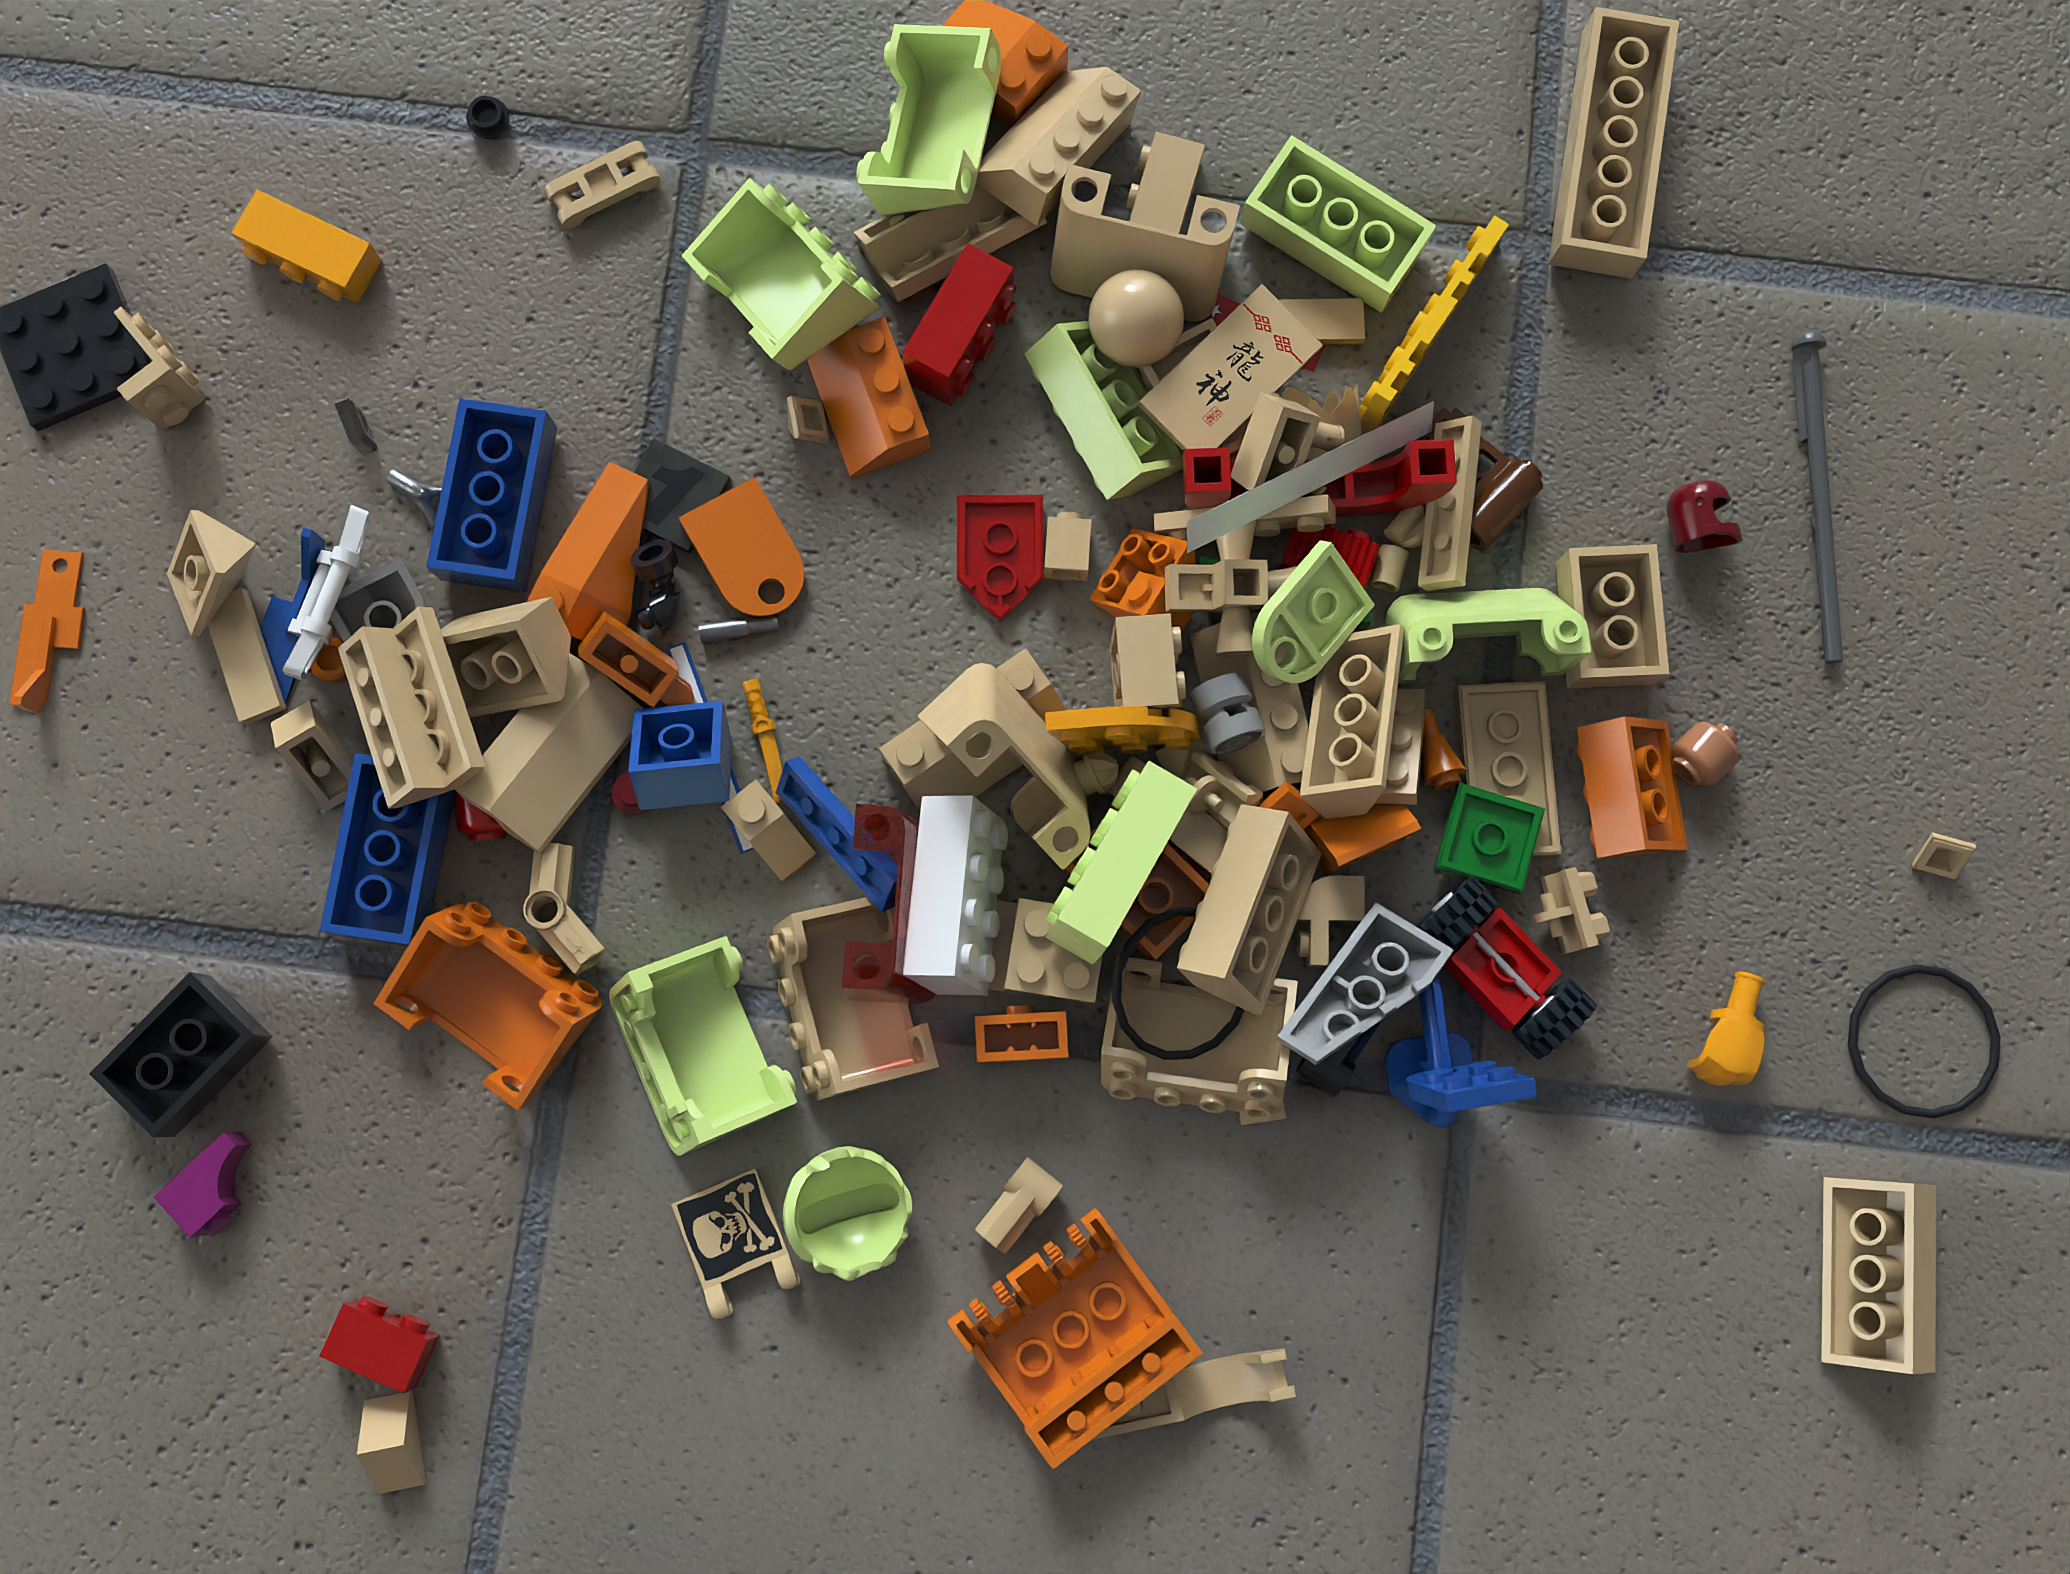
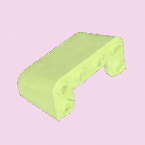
M894 24L891 40L887 42L884 49L885 65L890 69L893 77L899 84L896 103H893L890 108L888 139L882 144L881 153L867 152L864 159L859 161L856 171L857 184L883 216L968 204L974 193L1001 71L1000 45L991 28Z
M749 178L682 254V257L703 281L727 296L753 325L749 334L770 358L786 369L792 370L880 309L881 306L876 300L881 294L863 277L857 280L859 278L855 274L857 268L839 251L835 255L830 251L834 244L817 227H814L812 230L809 229L807 224L811 219L802 209L793 202L786 207L787 199L771 184H768L763 189Z

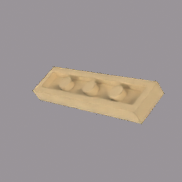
M1473 415L1435 423L1434 440L1454 439L1457 483L1446 495L1426 505L1418 586L1426 591L1465 586L1482 422Z
M1328 494L1297 498L1257 518L1254 535L1259 537L1275 536L1280 534V529L1297 528L1301 532L1323 530L1325 524L1336 523L1335 505ZM1215 507L1154 514V531L1160 535L1187 541V521Z

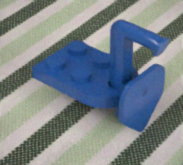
M1437 977L1429 988L1418 994L1424 1036L1398 1040L1389 1047L1385 1055V1071L1390 1094L1426 1122L1439 1128L1451 1127L1457 1119L1458 1111L1537 1097L1535 1078L1516 1073L1515 1067H1497V1063L1494 1061L1473 1063L1468 1041L1460 1034L1448 1032L1442 986Z

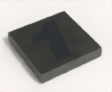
M653 438L634 472L650 481L643 528L645 532L661 540H667L671 545L691 554L694 547L679 523L678 518L724 494L731 482V478L729 475Z

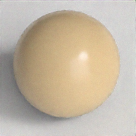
M1131 269L1117 273L1099 287L1090 304L1089 329L1092 338L1099 350L1110 360L1129 367H1143L1154 364L1166 357L1181 337L1184 326V310L1181 299L1175 288L1165 278L1154 272Z

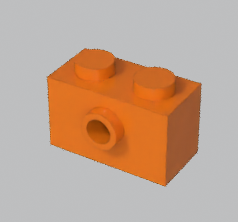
M1033 1005L1006 1007V1015L974 1016L978 1064L1069 1058L1066 1011L1034 1013Z

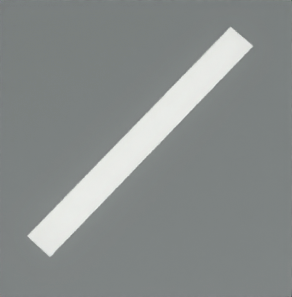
M1434 401L1188 520L1187 553L1406 445L1408 441H1414L1432 432Z

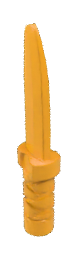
M751 679L742 682L753 722L750 727L752 735H758L773 800L775 803H779L781 798L775 792L782 774V765L773 732L776 730L774 720L769 719L768 711L765 708L766 704L762 697L763 693L759 679Z

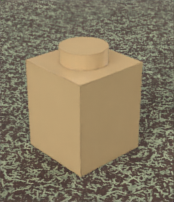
M1060 512L1057 514V517L1048 516L1044 565L1045 579L1087 581L1092 519H1083L1081 514L1075 512Z

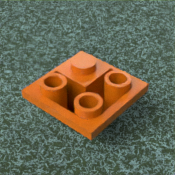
M1132 528L1128 536L1123 540L1119 551L1108 569L1099 579L1098 585L1089 600L1115 617L1171 613L1172 627H1180V632H1182L1194 612H1166L1165 567L1169 564L1196 565L1195 550L1187 553V541Z

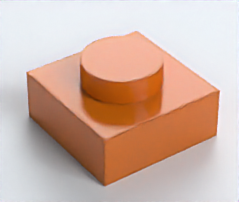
M1287 781L1258 806L1289 812L1303 830L1320 815L1300 797V791Z

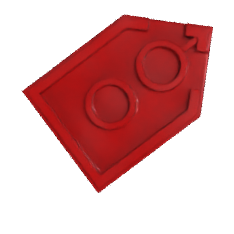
M957 495V581L999 622H1002L1044 579L1043 495Z

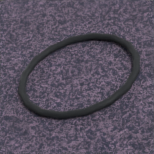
M1172 908L1147 919L1126 941L1114 968L1112 1003L1120 1028L1140 1050L1163 1060L1193 1059L1218 1047L1238 1026L1244 1013V1009L1236 1006L1231 1020L1212 1040L1191 1050L1165 1051L1144 1042L1128 1023L1121 1001L1122 976L1134 946L1154 926L1174 917H1194L1197 908Z
M1913 964L1885 972L1863 990L1850 1015L1848 1048L1856 1074L1876 1099L1902 1114L1937 1118L1963 1111L1986 1092L1999 1067L2001 1036L1992 1008L1972 983L1946 968ZM1914 973L1941 976L1966 990L1983 1011L1991 1036L1989 1065L1978 1086L1959 1102L1935 1109L1906 1106L1883 1093L1865 1071L1857 1045L1859 1018L1871 995L1891 979Z

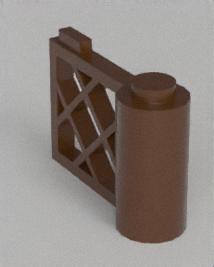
M1443 408L1433 418L1432 432L1414 441L1434 440L1435 423L1467 416L1457 408L1452 412ZM1480 436L1479 454H1483L1494 465L1487 473L1476 474L1469 545L1479 551H1486L1543 489V483L1541 481V471L1528 460H1511Z

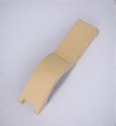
M1281 1348L1231 1355L1187 1366L1098 1434L1093 1440L1184 1421L1197 1414L1238 1403L1252 1401L1274 1402L1296 1397L1295 1386L1287 1385L1282 1360L1288 1358L1286 1349Z

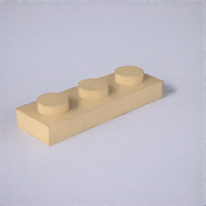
M1397 689L1386 789L1374 804L1417 805L1426 708L1425 689Z

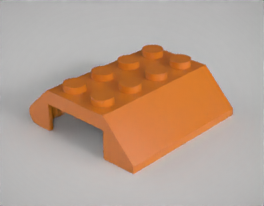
M1096 1207L1080 1218L1091 1234L1087 1238L1083 1236L1075 1224L1066 1229L1072 1243L1081 1250L1076 1255L1066 1261L1065 1255L1060 1248L1050 1241L1043 1248L1054 1262L1052 1265L1048 1266L1041 1255L1036 1252L1006 1275L1008 1281L1016 1290L1014 1294H1011L1001 1280L992 1285L994 1295L1002 1305L1006 1306L1004 1310L993 1317L986 1305L980 1302L978 1298H975L968 1305L978 1318L976 1323L963 1308L947 1320L950 1328L967 1352L971 1351L1022 1421L1025 1432L1052 1470L1203 1354Z

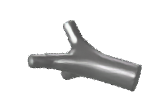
M393 469L387 476V483L412 499L427 517L430 527L434 528L436 515L430 501L433 497L441 495L442 488L424 485L400 470Z

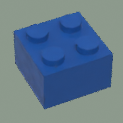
M723 701L634 710L628 773L639 810L729 801L732 737Z

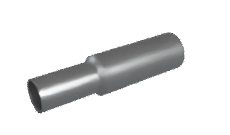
M777 615L753 619L745 617L699 624L701 643L750 637L751 634L779 630Z

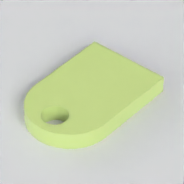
M1319 541L1258 614L1252 634L1253 653L1260 669L1273 679L1289 683H1301L1314 677L1375 605L1332 542ZM1283 643L1285 654L1282 661L1276 664L1275 651L1278 645Z

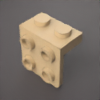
M122 307L114 311V314L152 359V362L117 389L127 402L164 431L168 427L184 421L189 411L205 400L195 388V385L200 380L183 361L178 360L172 353L174 348L157 329L154 330L140 313L132 317Z

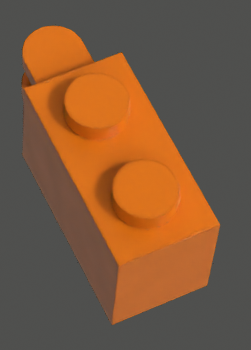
M605 611L578 646L580 658L651 707H654L659 699L669 706L693 704L694 694L690 683L678 675L677 661Z

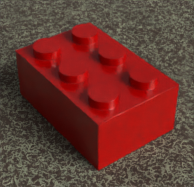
M967 243L902 352L904 368L910 385L950 407L958 395L964 397L967 394L975 377V374L971 373L979 359L984 362L989 357L996 342V338L993 337L995 331L1000 324L1004 326L1008 324L1016 309L1017 303L1014 302V295L1017 286L1014 285V267Z

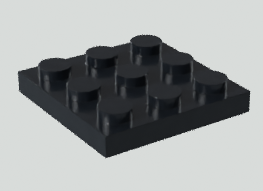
M106 263L0 307V352L28 422L37 431L121 397L122 394L117 388L151 363L148 354L114 314V311L122 307L132 316L113 269Z

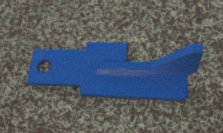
M305 527L301 533L302 578L294 600L290 602L272 596L260 627L262 636L266 639L265 645L276 678L279 681V688L285 704H287L296 678L285 675L283 667L300 638L288 632V628L292 618L297 619L319 565L316 561L320 551H329L325 549V540L312 529Z

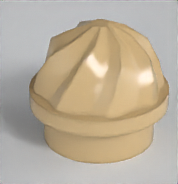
M1087 752L1083 754L1082 760L1073 763L1077 778L1086 790L1087 796L1096 792L1102 795L1117 781L1118 763L1106 753Z

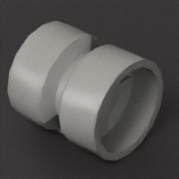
M1225 674L1202 683L1190 692V698L1198 718L1207 721L1203 727V732L1211 753L1224 754L1256 742L1265 735L1266 730L1258 709L1248 705L1252 700V694L1244 674Z

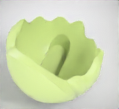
M852 1146L837 1147L814 1157L792 1178L783 1207L785 1234L795 1253L802 1260L813 1263L814 1269L817 1272L823 1274L833 1273L846 1281H852L877 1269L886 1267L896 1260L897 1249L908 1237L906 1224L912 1215V1199L898 1171L889 1162L885 1161L882 1156L873 1151Z

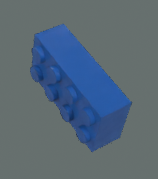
M459 398L426 566L440 580L527 592L557 433V426L546 410Z
M355 753L320 932L340 937L409 946L424 919L432 914L455 789L399 808H388L372 755Z

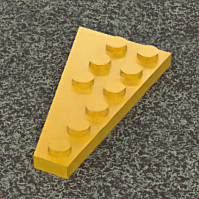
M1494 215L1486 229L1478 225L1465 246V249L1470 251L1463 262L1458 259L1455 260L1443 279L1447 287L1440 296L1434 293L1424 310L1419 312L1407 331L1400 347L1397 346L1387 361L1378 381H1374L1363 398L1362 405L1360 406L1362 435L1379 428L1506 231L1508 223Z

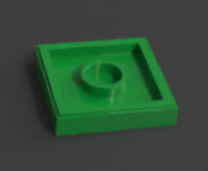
M1458 783L1433 869L1466 879L1473 875L1482 884L1518 895L1521 894L1524 889L1545 808L1467 784Z

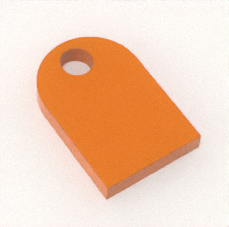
M756 477L678 518L679 523L722 597L735 611L751 618L769 617L785 612L795 603L801 593L804 582L803 561ZM766 582L778 583L783 588L784 597L776 604H767L759 597L758 591L760 587Z

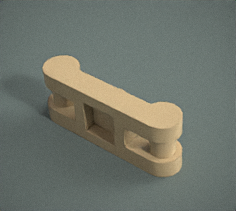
M641 141L630 142L552 180L545 186L544 192L549 202L556 204L559 210L557 217L564 228H574L580 225L586 217L639 191L652 190L660 184L661 177L657 169L649 165L646 160L648 152ZM625 167H632L634 172L623 177L620 170ZM581 189L584 196L573 201L571 198L572 193Z

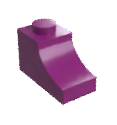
M223 1132L154 1196L156 1201L189 1238L208 1234L211 1237L215 1236L232 1222L234 1217L230 1213L241 1204L235 1195V1173L241 1158L252 1146L250 1141L241 1132Z

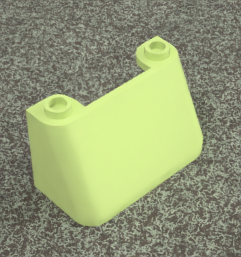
M1543 588L1409 594L1396 599L1386 612V626L1401 624L1404 627L1398 684L1413 683L1416 680V671L1422 663H1432L1444 658L1453 646V638L1516 635L1518 656L1528 655L1537 660L1541 665V676L1564 675L1591 653L1587 622L1557 595Z
M727 936L632 970L625 974L609 992L611 1008L665 1139L677 1156L700 1148L798 1103L795 1098L796 1086L791 1074L787 1070L782 1071L777 1065L767 1066L734 988V985L739 980V972L743 970V962L738 950L733 946L731 947Z

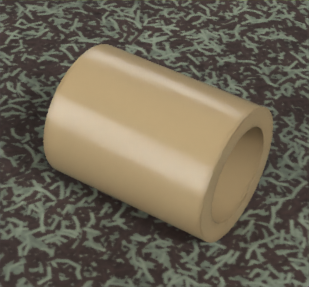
M1381 545L1369 584L1379 590L1398 592L1409 552L1398 546Z

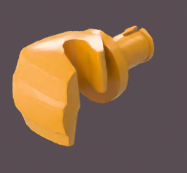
M1736 972L1727 1008L1713 1009L1711 1011L1709 1020L1715 1027L1711 1030L1701 1055L1696 1059L1687 1061V1068L1706 1084L1713 1086H1742L1750 1083L1756 1077L1765 1046V1025L1754 1016L1762 986L1765 983V979L1747 972Z

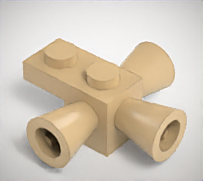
M1257 519L1216 539L1220 562L1214 565L1169 564L1165 567L1166 612H1223L1215 654L1217 656L1254 655L1252 648L1254 623L1251 612L1264 607L1298 567L1268 572L1267 560H1250Z

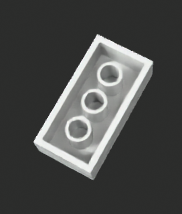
M973 795L922 796L903 975L937 995L988 996L989 982H992L995 976V960L992 956L993 938L997 937L1000 927L996 906L997 896L1002 892L1004 885V875L1000 865L1002 850L1006 849L1008 843V831L1005 821Z

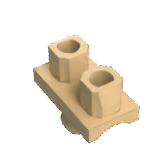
M1203 751L1193 752L1190 771L1183 780L1197 788L1188 805L1196 813L1208 812L1228 829L1231 822L1235 820L1241 804L1256 807L1260 805L1263 792L1253 784L1245 785L1234 776L1233 769L1224 761H1215Z
M1576 867L1540 878L1544 894L1540 895L1545 912L1533 915L1534 923L1539 924L1548 921L1552 938H1558L1562 955L1599 945V939L1610 934L1611 931L1606 916L1602 912L1590 915L1585 898L1596 895L1598 889L1592 872H1577Z

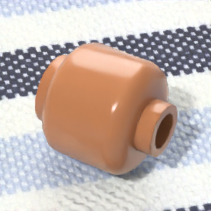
M1697 722L1672 746L1673 760L1671 761V766L1675 773L1691 786L1696 787L1699 784L1702 786H1713L1738 763L1739 751L1735 745L1738 742V738L1728 726L1722 723L1714 725L1709 722Z

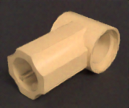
M1027 1157L1002 1188L1004 1190L1003 1194L975 1230L995 1248L1006 1254L1023 1234L1035 1216L1038 1218L1048 1207L1063 1185Z

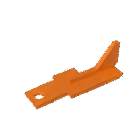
M43 550L34 604L24 603L10 705L31 713H40L48 700L55 648L80 650L85 608L76 607L84 556L82 552ZM66 560V570L60 573L56 572L55 564L57 561Z

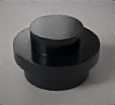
M480 96L470 103L466 120L469 128L476 136L483 139H493L499 137L507 130L510 123V115L505 104L499 99L491 96Z

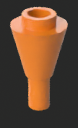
M1425 709L1422 743L1424 784L1426 786H1435L1437 791L1451 789L1458 783H1461L1460 778L1467 773V770L1444 735L1440 733L1433 710Z

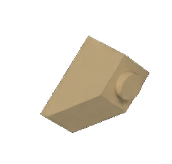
M307 701L271 722L275 748L324 809L328 811L344 802L353 763L333 729L311 701Z
M756 779L721 806L739 831L782 882L817 855Z

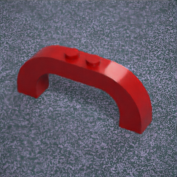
M1454 439L1408 441L1404 450L1398 455L1368 463L1324 485L1326 489L1321 495L1328 494L1335 505L1336 517L1389 513L1432 502L1450 492L1457 483ZM1229 447L1184 449V496L1186 505L1192 510L1217 507L1249 491L1231 478L1234 464L1230 462ZM1310 492V493H1307V494H1305V495H1303V496H1301V497L1318 496V495L1312 494V493Z

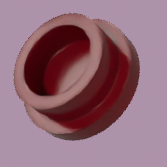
M626 772L620 775L614 782L611 791L615 806L621 812L628 815H641L648 810H639L629 773Z

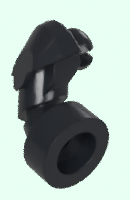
M654 540L639 547L631 556V563L638 577L642 580H649L652 583L653 589L649 591L650 601L646 602V606L638 608L635 615L643 629L650 630L655 625H658L660 630L664 632L669 629L679 611L680 592L676 593V583H672L674 568L678 564V557L669 541Z

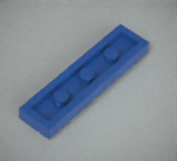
M801 757L786 761L775 793L881 913L894 908L908 876Z

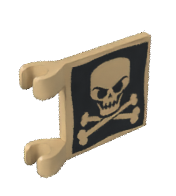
M756 1168L671 1204L704 1290L710 1314L714 1319H723L733 1313L732 1303L722 1283L771 1261L782 1289H791L801 1283L800 1275L789 1253Z

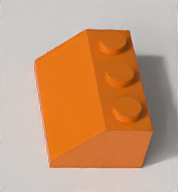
M885 317L851 328L807 360L850 479L931 451L929 432Z
M1624 716L1577 727L1579 738L1577 754L1583 764L1585 777L1583 794L1590 809L1592 822L1590 839L1593 847L1596 849L1597 858H1627L1688 850L1677 777L1671 766L1673 757L1668 721Z

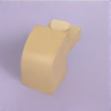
M1327 876L1310 884L1296 924H1304V930H1299L1297 934L1298 957H1304V968H1324L1329 965V924L1358 925L1365 917L1364 876Z

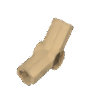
M549 843L541 854L534 850L530 891L523 906V913L527 922L536 928L570 970L578 976L595 965L607 950L570 907L575 847L560 843ZM549 902H556L558 911L554 919L545 923L540 922L539 911L542 906Z

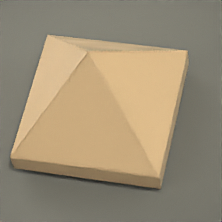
M792 395L787 397L788 430L795 439L825 444L829 442L822 401Z
M1932 832L1912 862V868L1956 880L1976 850V845Z

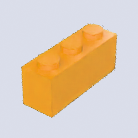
M257 189L231 232L243 246L241 252L251 260L261 265H266L270 261L280 266L279 270L296 282L303 283L305 279L318 284L317 289L337 301H341L342 297H345L355 303H359L383 261L370 243Z

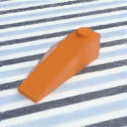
M612 462L607 464L555 548L527 602L552 597L570 635L582 641L604 611L627 627L633 616L634 601L632 599L635 576L638 575L631 563V556L639 548L640 537L644 531L650 481Z

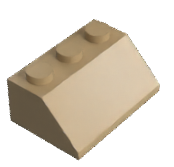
M552 597L457 617L440 629L469 718L558 702L564 698L571 635Z

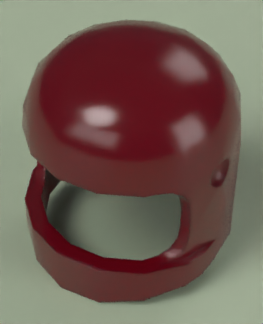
M1711 480L1694 481L1679 487L1671 494L1667 501L1666 511L1674 547L1677 552L1689 553L1739 544L1743 541L1738 523H1722L1715 516L1714 512L1724 507L1731 501L1728 491L1722 484Z

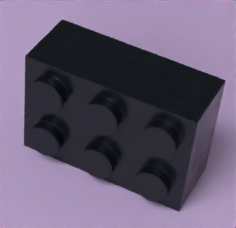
M189 972L89 1075L153 1138L175 1137L273 1036L210 975Z

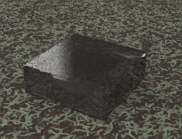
M349 398L334 404L349 442L363 456L377 451L376 447L378 446L364 412Z

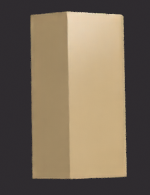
M976 184L972 199L968 204L885 215L853 233L885 289L897 302H900L947 277L967 243L990 254L1046 224L1047 221L1044 218L1036 226Z
M418 606L394 628L362 626L338 648L388 808H399L460 788L486 768L433 608Z
M569 653L564 698L558 702L521 708L483 754L482 757L486 768L460 788L455 789V791L463 799L495 818L509 835L541 854L630 742L634 710L643 708L601 671Z

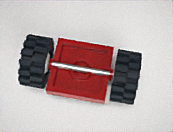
M1472 875L1457 886L1453 892L1446 895L1416 927L1450 948L1461 941L1462 938L1465 940L1453 952L1444 968L1505 1032L1513 1027L1514 1029L1511 1030V1033L1536 1059L1540 1060L1544 1056L1549 1055L1553 1049L1556 1050L1561 1046L1565 1039L1568 1040L1573 1035V1032L1579 1029L1584 1024V1021L1591 1017L1592 1012L1597 1008V1004L1572 978L1562 981L1549 994L1543 995L1560 976L1562 971L1500 907L1489 914L1498 904V901ZM1489 914V916L1479 926H1477V924H1479L1484 919V917Z

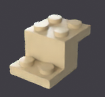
M1019 898L1018 903L997 900L996 911L999 915L1000 927L997 937L993 938L992 956L995 960V976L993 981L989 982L988 990L1049 1000V997L1095 1004L1102 955L1092 965L1045 937L1052 926L1045 921V918L1051 910L1053 903Z

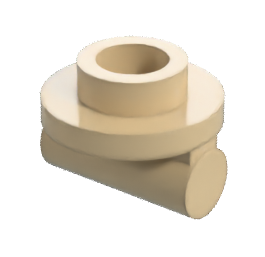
M1423 506L1403 509L1384 530L1385 536L1392 541L1394 546L1413 549L1422 544L1425 524Z

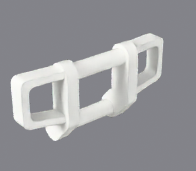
M351 505L339 546H334L332 552L320 551L316 561L319 565L297 619L292 618L288 628V632L300 638L283 667L285 675L303 681L324 644L329 645L334 632L332 626L328 624L347 576H357L362 566L360 553L370 521L369 512Z

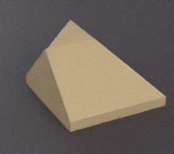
M190 510L167 572L191 636H200L244 575L256 543L199 510Z

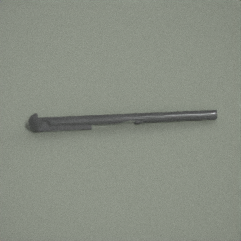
M1805 330L1799 333L1792 342L1799 441L1801 443H1808L1811 491L1815 506V516H1810L1815 532L1825 663H1839L1843 661L1818 352L1819 349L1827 344L1820 332Z

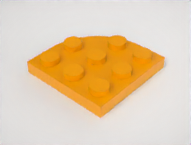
M1145 706L1101 707L1045 712L1046 731L1069 750L1077 752V756L1083 758V754L1087 752L1104 753V749L1121 748L1122 754H1140L1148 751L1147 746L1165 744L1166 750H1185L1192 747L1191 742L1203 741L1202 723L1194 714L1179 709H1168L1169 717H1163L1162 710L1147 709Z

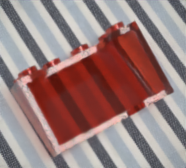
M856 803L852 849L855 851L886 852L898 864L892 944L845 941L842 989L850 1000L921 1004L932 1000L936 993L903 975L919 820L886 805ZM864 828L876 841L866 836ZM866 953L875 955L865 957L864 959L860 960L854 967L855 960L860 955Z

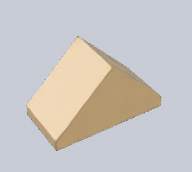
M413 1390L406 1393L400 1392L364 1400L357 1456L377 1494L426 1484Z

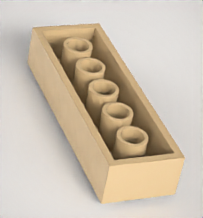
M1595 7L1581 36L1548 265L1632 279L1647 259L1679 28L1678 20Z

